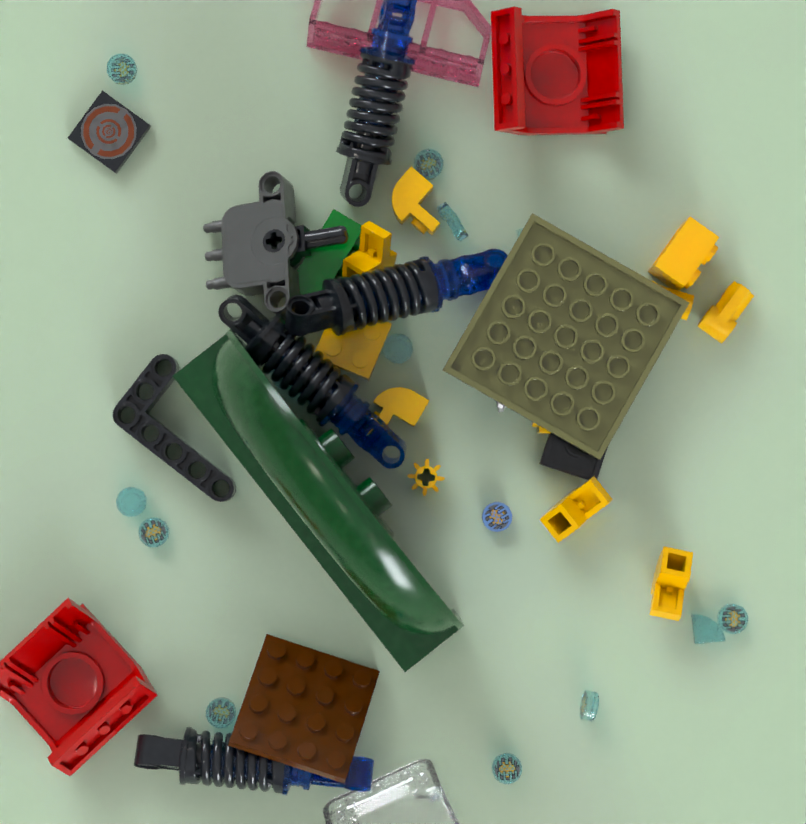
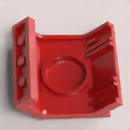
M515 6L491 11L495 131L517 135L607 134L608 131L624 129L620 10L609 9L577 16L522 15V8Z
M67 598L0 661V696L10 702L49 745L52 753L47 758L51 766L68 776L73 775L158 696L142 667L83 603L78 605L70 598Z

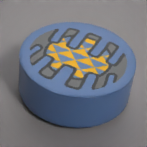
M493 502L483 510L482 521L489 530L500 532L507 529L511 524L512 513L504 503Z

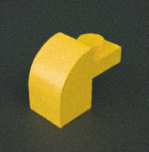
M412 166L398 180L393 189L392 209L401 225L411 217L413 220L410 223L420 233L425 234L427 231L433 235L440 227V222L420 206L432 192L433 185Z
M371 221L361 225L359 250L343 259L342 277H350L353 274H362L366 271L372 272L374 269H383L387 266L393 267L397 253L390 249L392 233Z
M395 387L383 391L373 401L374 404L383 409L381 413L375 411L366 425L370 428L368 435L379 440L393 415L414 427L428 405L429 400L403 387Z
M593 476L560 500L539 520L559 543L580 528L588 518L608 505L613 499L595 476Z
M663 547L653 577L649 615L675 621L680 620L684 591L690 580L693 552Z

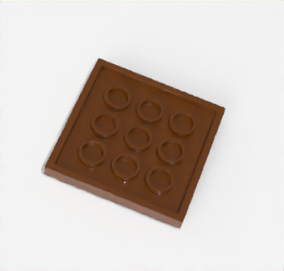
M266 634L228 746L345 783L380 671Z

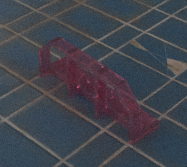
M323 0L314 1L309 18L306 47L363 60L360 57L361 52L374 54L375 50L380 51L384 49L381 47L383 44L397 51L395 55L401 56L400 61L413 64L412 72L479 87L491 36V26L471 0H415L431 4L420 45L375 34L384 0L376 1L368 32L334 25L326 21H317ZM437 6L465 13L484 38L479 59L470 55H461L444 49L427 47Z

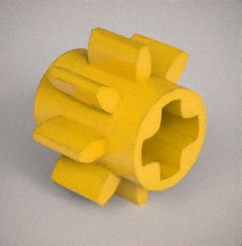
M429 459L425 460V466L423 467L413 463L417 471L415 474L407 475L409 478H415L416 483L411 489L414 490L418 486L423 488V496H426L427 488L432 487L434 491L438 492L439 490L435 485L436 481L445 479L442 476H437L436 473L441 466L429 467ZM424 469H429V473L434 475V481H429L428 486H423L422 480H417V475L422 474Z

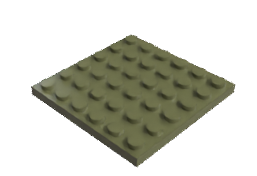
M532 213L442 371L600 460L689 302Z

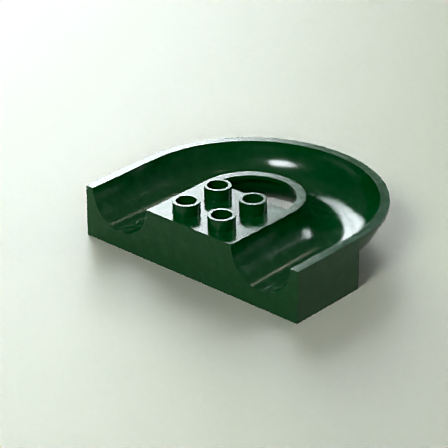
M230 329L223 337L173 375L174 379L396 662L406 672L464 626L460 616L454 609L450 610L393 540L394 532L380 516L392 506L384 493L371 477H368L357 486L343 469L355 457L335 431L331 428L318 437L302 418L298 419L246 351V344Z

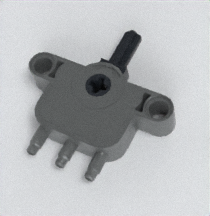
M269 171L259 180V202L231 207L225 212L222 220L212 221L203 226L206 233L221 232L222 248L206 252L205 260H223L224 277L208 280L206 288L208 290H219L232 287L245 296L264 294L265 306L276 315L281 313L285 319L288 300L293 296L300 295L299 272L296 268L302 264L305 257L311 256V249L345 244L348 239V233L345 226L312 231L304 225L295 226L296 214L293 185L280 173ZM280 184V188L273 193L274 187ZM286 297L285 304L278 308L280 300Z

